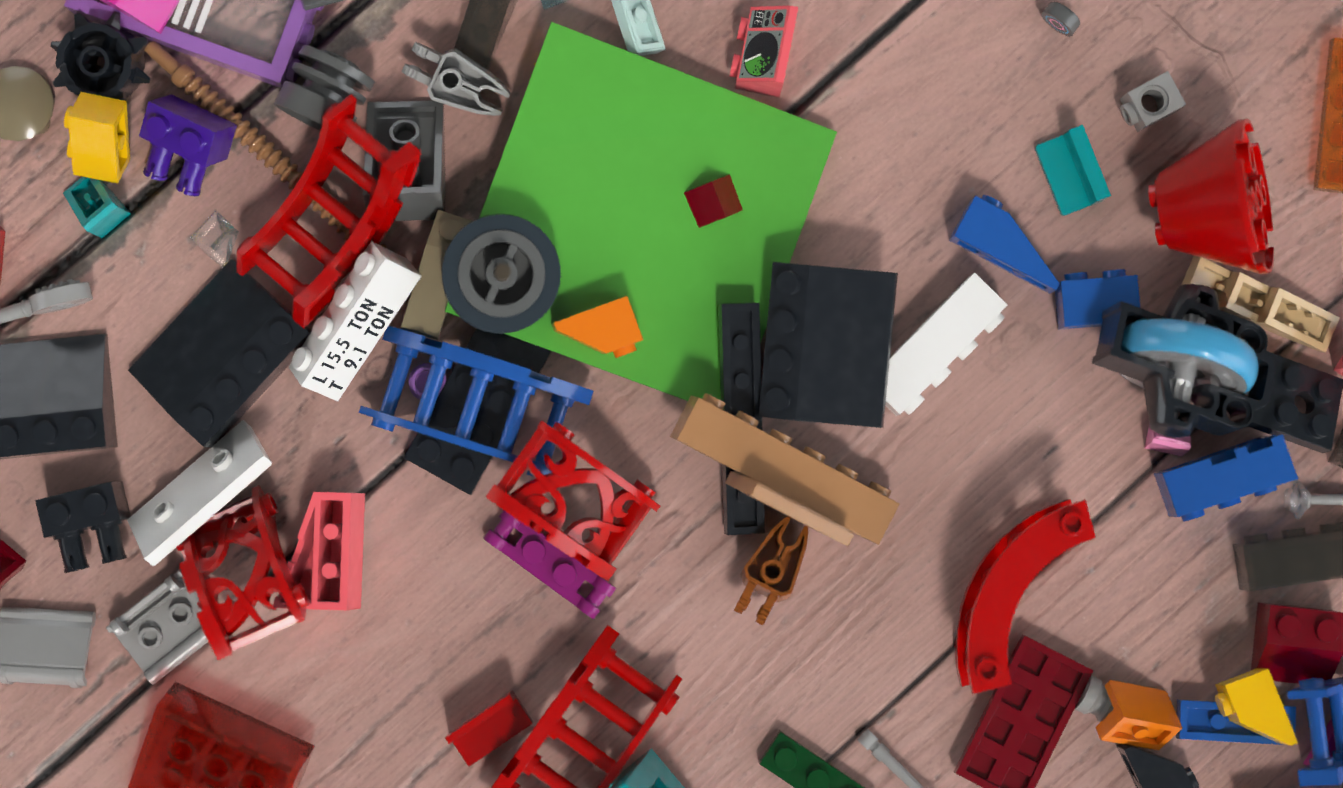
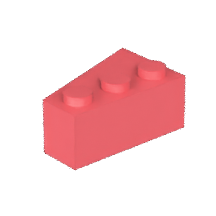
M313 492L297 536L299 540L292 560L288 561L287 564L295 584H301L308 596L310 604L306 606V609L342 611L361 609L365 493ZM281 593L275 597L273 603L275 608H287Z

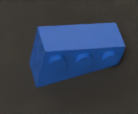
M1283 434L1260 436L1154 473L1168 516H1181L1183 522L1205 515V508L1218 505L1219 509L1227 508L1240 503V497L1253 493L1255 497L1276 491L1278 485L1298 479Z

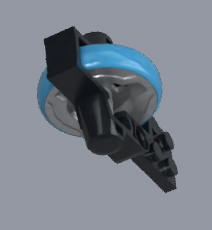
M1197 284L1181 285L1176 290L1163 316L1123 301L1103 311L1102 327L1096 355L1093 357L1092 364L1117 372L1128 381L1144 388L1149 426L1154 432L1168 437L1184 438L1190 436L1194 428L1213 435L1223 436L1239 429L1250 427L1270 435L1283 434L1284 440L1320 453L1332 451L1343 390V379L1266 351L1268 338L1263 328L1254 322L1221 311L1218 293L1215 290ZM1296 395L1302 397L1306 403L1305 414L1299 412L1295 405ZM1226 410L1230 415V419L1227 417Z

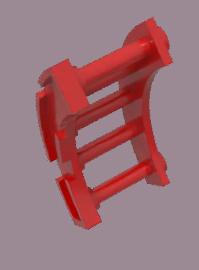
M352 94L341 103L332 104L325 111L316 148L296 186L270 220L253 237L246 238L237 249V273L244 276L257 265L293 296V320L303 329L330 305L335 294L334 289L349 272L351 273L358 256L365 252L371 241L378 245L381 243L403 205V202L398 199L403 186L410 187L412 185L419 164L421 151L411 142H408L398 151H390L353 121L357 98ZM347 137L381 163L378 181L342 152ZM334 165L370 194L371 201L361 218L356 216L322 187ZM313 200L350 230V237L339 252L333 253L297 223ZM286 234L324 265V270L310 284L303 285L268 255Z
M1067 499L1032 513L1015 525L1009 532L1001 536L975 569L960 605L957 635L955 637L956 668L961 687L970 685L972 694L1011 685L1008 667V639L1016 608L1031 581L1048 563L1066 550L1096 538L1086 500L1072 503L1071 499Z
M607 625L491 788H520L521 785L516 780L522 772L528 776L532 773L551 788H578L541 761L542 756L537 751L548 736L553 740L556 738L560 739L604 771L606 775L596 788H609L660 713L662 712L667 715L678 701L680 696L675 693V690L681 683L682 678L676 674L668 686L662 689L615 655L617 651L611 646L620 633ZM597 666L603 670L607 667L655 702L642 723L592 688L594 684L588 679ZM574 699L579 703L584 701L632 736L616 760L566 725L568 721L562 716Z

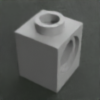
M1169 71L1127 92L1120 98L1122 103L1120 106L1121 114L1129 126L1134 125L1137 132L1179 111L1186 105ZM1143 95H1149L1156 100V112H1149L1143 108L1141 103Z

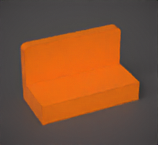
M1109 680L1105 684L1114 709L1095 727L1100 740L1160 750L1182 729L1170 697L1165 690Z

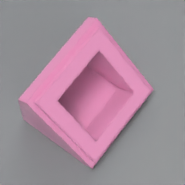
M1149 426L1144 448L1183 456L1190 451L1191 437L1175 438L1164 436L1154 432Z

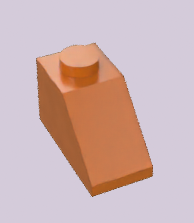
M627 296L552 323L555 332L603 354L613 351L615 358L637 351L634 343L643 340Z

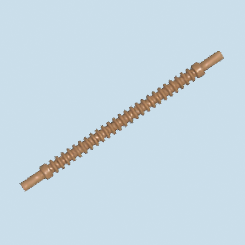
M152 41L146 46L145 52L171 75V82L178 88H185V95L192 94L193 102L197 103L200 101L202 109H209V112L237 124L234 139L241 138V146L248 145L249 153L256 152L257 160H265L264 166L266 168L272 167V174H280V181H288V188L290 190L294 189L304 171L298 172V165H291L289 163L290 157L286 156L283 158L281 156V149L274 150L273 142H265L266 135L259 136L257 134V127L250 128L249 120H241L242 113L235 114L234 106L230 105L227 107L225 98L218 99L219 94L217 91L210 92V84L203 85L202 77H195V71L188 64L181 65L156 41ZM313 200L311 202L313 204L312 210L314 212L321 211V219L328 218V225H336V232L345 233L344 239L347 241L350 237V230Z

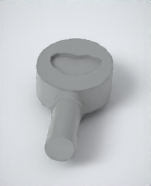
M69 279L67 282H58L57 285L50 284V287L43 286L42 289H35L36 294L30 296L29 300H22L19 303L0 308V324L87 303L93 300L89 282L80 283V280Z

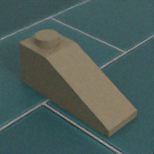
M441 210L437 211L418 269L421 278L411 292L401 329L435 340L439 339L447 315L445 309L448 304L442 283L444 256L453 238L466 225L473 222L472 220Z

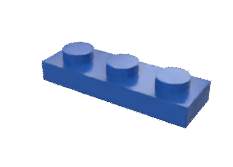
M1177 699L1176 714L1182 725V729L1176 734L1177 739L1284 745L1229 721L1228 716H1222L1214 701ZM1284 706L1295 734L1296 707Z

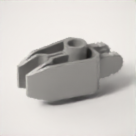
M414 43L412 51L421 58L437 63L438 67L433 76L422 71L417 66L408 64L404 65L401 72L427 85V91L432 101L476 114L501 115L503 109L484 100L480 96L481 90L489 89L509 98L510 90L493 73L457 48L445 51L442 54L423 44Z

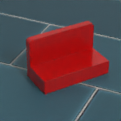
M512 690L451 731L445 739L448 744H454L468 767H470L534 722Z

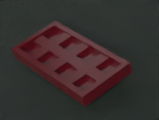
M1022 634L1008 662L1011 685L995 688L954 770L955 774L983 788L1036 787L1094 671Z

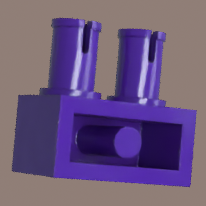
M172 94L148 101L139 137L149 141L152 145L143 174L148 177L153 172L151 179L158 181L167 180L172 157L175 153L184 159L176 189L182 192L185 187V195L199 196L207 167L227 160L237 124Z

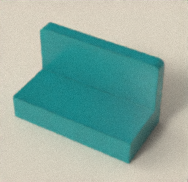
M1083 125L1072 128L1064 135L1038 144L1035 147L1036 155L1060 215L1066 216L1102 202L1111 196Z

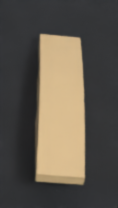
M1193 256L1182 285L1197 284L1209 287L1218 293L1221 311L1254 322L1264 330L1324 353L1328 349L1340 317L1279 287H1270L1241 272H1232L1197 256Z

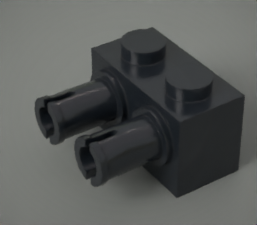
M110 481L35 500L44 538L53 537V540H58L64 564V573L90 568L81 534H84V530L87 529L96 531L102 564L127 558L119 525L122 524L123 520L129 519L131 515L122 481Z

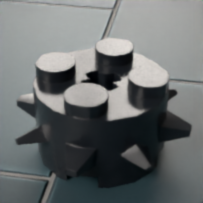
M116 11L113 12L105 24L90 22L79 12L74 15L75 30L66 33L62 41L51 42L50 47L57 52L56 67L60 69L59 75L52 82L54 87H67L69 91L77 96L81 92L126 101V97L131 96L140 83H150L151 78L144 73V48L149 41L147 37L135 38L132 34L120 28V13ZM99 57H104L103 59H105V65L103 68L102 66L97 65V59Z

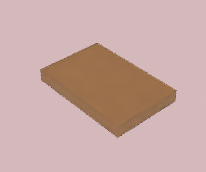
M731 471L725 481L727 485L846 546H849L854 536L853 531L736 471Z

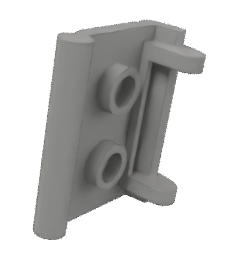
M181 570L168 576L165 582L123 615L112 620L109 626L106 627L109 633L115 634L143 670L146 679L152 685L208 642L196 616V613L202 611L197 606V602H199L196 592L191 594L187 592Z
M2 606L0 610V682L2 684L20 682L70 685L71 688L87 686L85 671L92 628L96 622V613L90 611Z

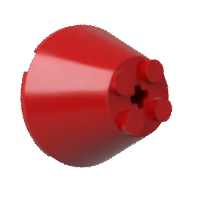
M1249 119L1237 120L1158 173L1154 184L1148 186V196L1151 207H1157L1160 222L1155 223V235L1159 246L1167 245L1171 250L1251 272L1267 274L1272 272L1274 265V247L1268 248L1267 235L1268 231H1273L1272 211L1259 142L1251 144L1247 132L1254 131Z

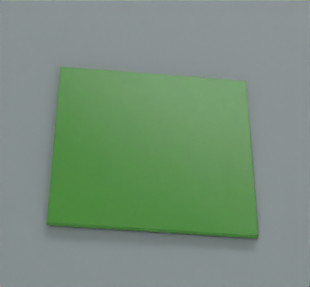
M551 22L479 218L497 214L513 215L523 218L540 228L550 239L558 254L561 268L560 286L556 299L542 318L527 328L504 334L686 401L689 400L691 395L702 399L705 393L721 400L718 304L759 303L761 343L767 327L773 262L790 263L837 131ZM730 174L743 211L699 228L684 192ZM627 296L643 340L634 343L637 351L615 358L613 351L603 354L555 332L552 323ZM448 302L445 312L459 317Z

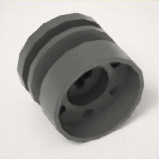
M303 45L299 56L312 64V67L294 62L292 70L305 79L303 85L285 81L274 102L277 108L288 115L321 131L323 115L332 104L341 103L352 94L357 98L356 104L364 105L366 98L355 91L353 87L370 92L375 81L364 74L351 61L328 50H319Z

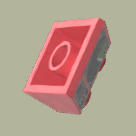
M751 7L749 18L741 17L737 40L744 41L742 55L734 54L730 77L737 78L735 89L780 97L798 7Z

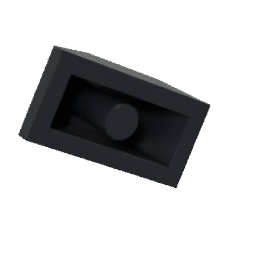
M1120 743L1116 745L1136 788H1199L1198 781L1190 767L1184 768L1183 765L1174 760L1135 746Z

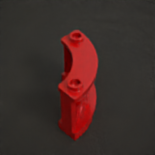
M541 420L537 426L538 429L497 485L494 484L485 497L538 534L543 529L549 532L545 538L546 541L571 558H575L595 574L609 581L617 570L611 564L651 508L656 512L661 505L652 500L656 492L638 479L633 485L574 444L571 440L575 434L557 421L551 427ZM550 441L560 448L562 459L553 462L550 456L545 453L544 463L552 473L543 475L533 464L532 460L544 443ZM576 455L596 469H575L577 465ZM528 469L535 479L523 484L510 494L509 492L524 471ZM610 479L624 489L614 494ZM574 484H596L601 504L600 519L595 517L582 518L573 522L562 531L561 528L566 518V504L557 488ZM548 492L554 501L555 507L552 512L546 514L542 513L541 507L544 503H551L543 495ZM629 500L624 509H622L623 504ZM586 528H598L597 532L589 529V537L582 540V533Z
M260 485L252 488V496L216 512L176 547L178 551H181L185 559L184 562L179 563L187 592L190 594L196 592L199 602H197V606L202 611L196 613V616L218 661L232 655L233 651L296 622L304 621L306 606L310 604L303 586L295 584L284 557L276 527L275 515L279 513L276 502L270 493H263ZM259 531L261 538L254 534ZM229 543L240 544L257 552L253 571L243 591L229 579L222 577L210 578L209 576L224 561L228 553ZM215 550L211 557L206 558L208 551ZM270 567H272L275 577H268ZM229 590L234 593L238 600L234 602L227 595L226 601L219 603L218 596L222 591ZM274 593H281L286 602L288 612L265 622L255 609V605L259 601L267 609L277 610L270 603V598ZM249 615L259 624L233 636V633L238 630Z

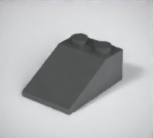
M436 101L367 102L366 131L390 151H398L408 142H411L421 151L413 183L410 187L404 185L398 197L403 202V205L394 221L435 220L438 210L445 212L444 104ZM365 151L364 170L378 181L381 163ZM363 189V197L367 209L371 201L370 194Z

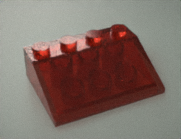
M174 682L155 707L128 788H298L315 745L178 682Z

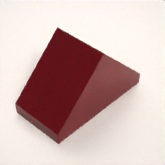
M730 174L684 192L699 228L743 211Z

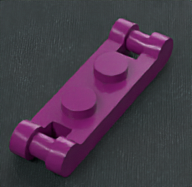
M503 510L499 515L501 518L500 522L494 530L489 529L483 539L575 605L587 616L595 619L601 611L598 608L606 596L610 598L617 588L586 568L575 558H571L546 541V536L543 533L538 534ZM514 528L523 534L515 546L506 540ZM585 580L594 586L586 598L577 592Z

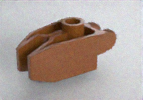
M789 516L782 519L770 531L740 574L743 585L746 587L734 611L742 614L747 609L753 591L766 596L767 599L764 605H761L756 615L757 619L755 622L764 625L774 603L787 600L792 594L807 548L808 526L804 525L795 544L786 546L779 561L777 560L785 546L782 542V535L791 519Z

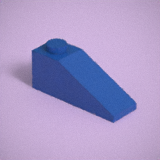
M975 195L969 201L949 241L1049 294L1056 291L1060 283L1012 216L1002 210L1003 204L987 195H983L982 198Z

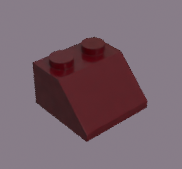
M1258 602L1251 670L1256 668L1269 669L1273 681L1299 684V680L1323 678V681L1332 679L1343 655V612Z

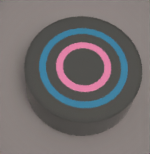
M1050 2L1041 14L1048 25L1065 36L1071 37L1080 26V20L1077 15L1058 2Z

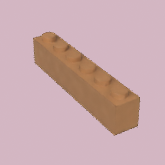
M707 393L704 394L702 399L690 396L670 435L671 438L853 531V533L877 545L880 544L900 504L889 498L892 491L873 481L870 482L868 487L856 481L859 475L857 472L841 464H838L836 469L831 468L823 463L826 456L805 446L803 452L790 446L792 438L775 429H772L770 434L756 428L759 421L741 411H738L736 417L723 410L726 403Z

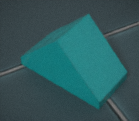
M81 177L63 192L82 227L87 232L103 238L131 214L102 180Z

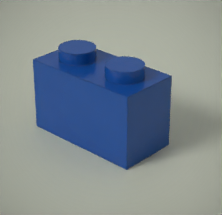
M1125 269L1103 271V278L1088 279L1087 272L1065 274V281H1060L1055 291L1058 330L1100 327L1103 322V311L1120 301L1141 308L1138 275L1126 276Z

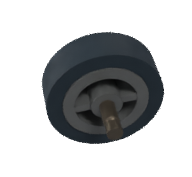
M505 214L485 216L466 225L451 241L444 256L442 266L443 289L449 304L456 314L466 323L479 330L498 334L522 330L542 318L556 299L561 279L558 254L547 235L533 223L517 216Z

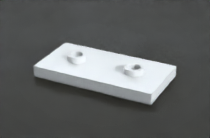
M244 420L127 520L144 559L152 566L159 563L271 466L272 462L256 434Z

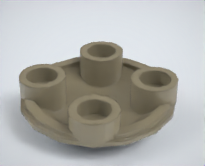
M11 66L0 69V138L22 141L33 138L37 134L45 133L50 127V119L54 108L52 90L46 78L26 67Z

